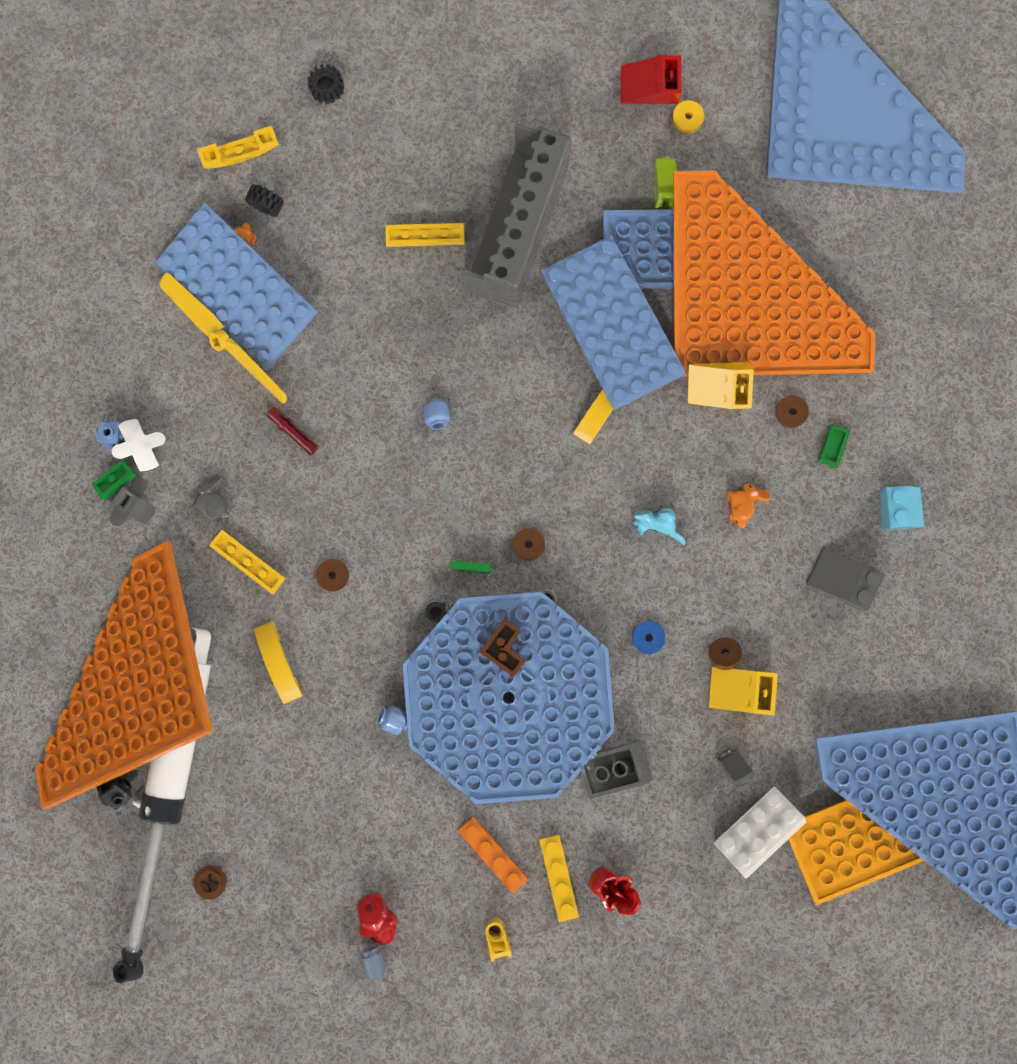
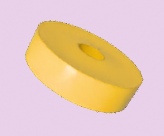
M683 101L674 110L673 124L683 133H693L703 124L704 110L697 102ZM690 115L692 118L687 119L685 116Z

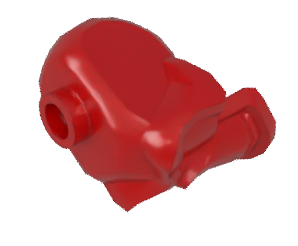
M604 866L598 867L591 874L588 887L602 899V903L607 911L611 912L617 908L618 913L622 915H633L641 907V900L637 890L631 888L632 877L619 875Z
M370 893L361 897L357 902L360 937H371L374 942L380 945L391 943L396 933L397 916L388 909L381 894Z

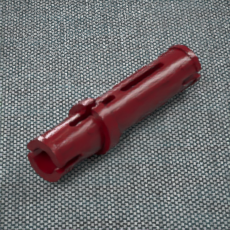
M275 407L268 411L266 417L273 421L281 432L284 431L310 456L318 450L319 446L298 429L289 417L286 418Z

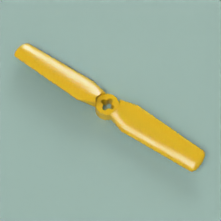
M168 272L165 273L160 280L161 289L209 337L211 346L216 351L226 349L282 404H285L287 400L285 392L232 338H229L224 330H221L224 326L216 316Z

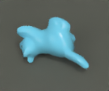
M661 508L655 514L651 511L634 512V525L639 531V535H642L648 529H653L670 535L682 545L686 544L684 538L675 532L676 516L672 509Z

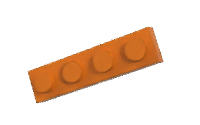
M474 816L458 829L462 837L512 893L528 880V877Z

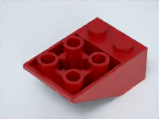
M661 55L620 66V104H679L682 94L681 55Z

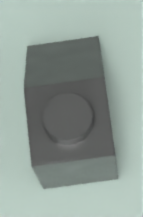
M729 748L720 753L721 757L717 761L730 782L739 785L755 775L737 750L733 749L731 751Z

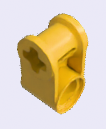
M498 917L490 918L486 923L485 933L491 962H494L496 958L504 956L512 957L503 921ZM496 925L500 927V931L493 933L489 928Z

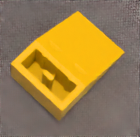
M749 362L689 364L688 403L728 409L752 408L753 367Z
M712 667L708 708L775 715L778 674L738 669L720 670Z

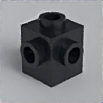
M118 776L97 786L101 802L105 806L109 805L114 810L132 798L131 785L125 778L121 779Z

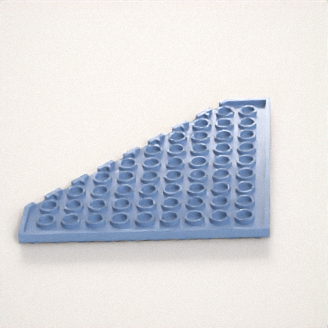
M778 0L766 177L961 193L964 190L965 151L826 0Z
M1017 712L814 738L821 781L1006 925L1017 929Z

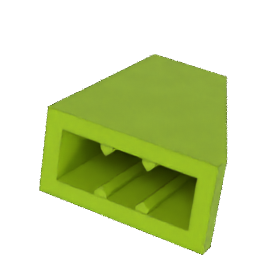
M663 156L655 159L654 210L673 209V172L677 171L676 158Z

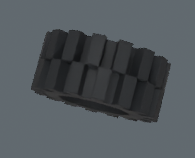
M320 64L321 68L314 67L315 72L311 70L310 76L307 78L309 90L315 100L318 99L319 103L325 101V104H329V100L334 103V99L337 98L339 100V94L343 95L344 92L342 75L339 70H336V67L332 66L331 68L330 64H326V68H324V65ZM331 79L333 86L330 89L322 90L319 88L321 80Z
M256 184L251 185L245 197V202L248 205L272 217L278 216L284 200L278 194H274L272 190L269 191L266 187L263 188L261 185L257 186Z

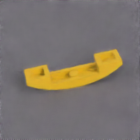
M272 126L253 131V136L218 147L215 143L197 149L203 168H219L238 164L275 148L279 144Z
M603 389L573 433L589 445L613 411Z
M271 621L255 628L254 632L260 652L283 704L302 697L303 694L296 677L293 676L279 641L281 639L274 622Z

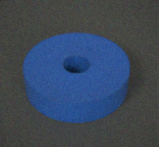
M643 622L634 629L632 641L638 651L644 654H654L663 647L665 633L657 623ZM647 634L652 635L650 642L645 640Z

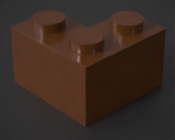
M504 617L479 653L514 678L525 663L526 658L510 647L520 634L521 629Z

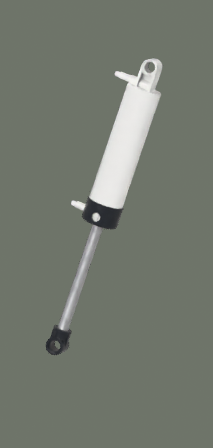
M191 627V635L206 695L212 666L206 664L211 635L208 630ZM196 740L152 760L142 800H133V805L140 808L139 818L151 822L152 826L127 947L122 948L121 961L117 962L113 967V978L117 983L138 980L144 972V966L140 960L143 950L139 948L165 824L174 825L181 821Z

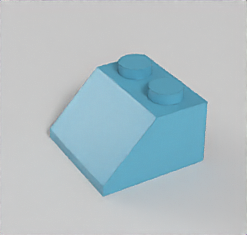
M897 486L879 490L883 530L924 527L920 487Z

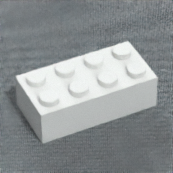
M774 786L720 836L714 844L743 877L747 879L806 823V819Z

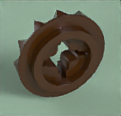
M212 865L202 867L196 873L193 881L196 893L204 899L219 897L225 891L228 882L225 876L226 873L220 867ZM210 875L212 876V880L218 881L217 883L212 885V888L210 887L209 883L203 882L205 880H208L210 878Z

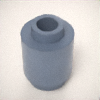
M377 946L363 950L361 952V961L366 978H371V981L383 978L386 968L381 951H378Z

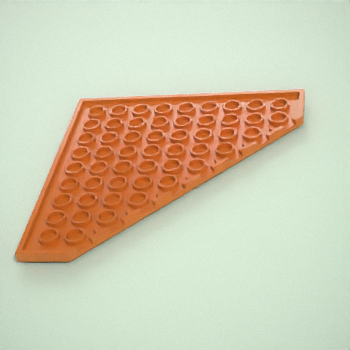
M715 170L674 171V352L686 372L682 377H688L689 364L749 362L754 369L753 375L874 373L875 332L761 219V216L751 206H748L741 199V196L730 185L728 186Z
M165 541L138 555L131 563L133 568L129 576L125 577L118 591L120 596L109 610L106 617L108 618L104 630H100L94 644L96 647L92 656L88 655L82 668L84 673L80 682L75 683L69 696L72 699L67 709H63L57 722L59 727L55 735H51L44 750L46 755L35 769L41 809H50L213 732L170 542Z

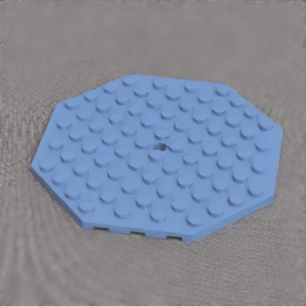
M543 592L459 598L403 664L409 747L424 758L436 771L445 776L458 790H461L475 804L558 798L566 786L579 774L584 765L597 753L608 737L615 732L608 648ZM504 617L521 629L520 634L510 647L526 658L525 663L514 678L479 653ZM508 691L512 692L515 696L514 701L511 703L503 700L504 693Z

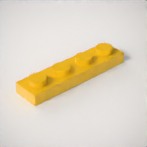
M464 223L385 225L387 247L465 245Z
M221 530L209 545L273 595L286 580L285 577L224 530Z
M555 834L539 838L558 921L562 922L578 918L579 915L560 835Z

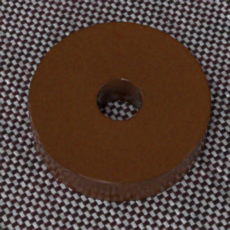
M787 396L777 404L775 415L782 426L797 428L807 420L809 409L807 403L802 398ZM789 409H793L795 415H791Z
M528 528L519 531L513 540L515 554L525 561L538 559L545 548L543 536L534 529ZM527 541L532 542V548H526L525 543Z
M329 559L318 567L316 579L323 589L336 592L347 585L349 570L343 562ZM331 572L336 573L335 579L329 577Z
M731 638L715 640L709 647L710 662L720 670H731L737 667L742 660L741 646Z

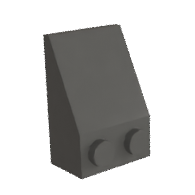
M824 548L806 585L862 612L869 610L885 574L866 564Z
M641 740L598 752L581 770L589 799L642 786L653 780Z

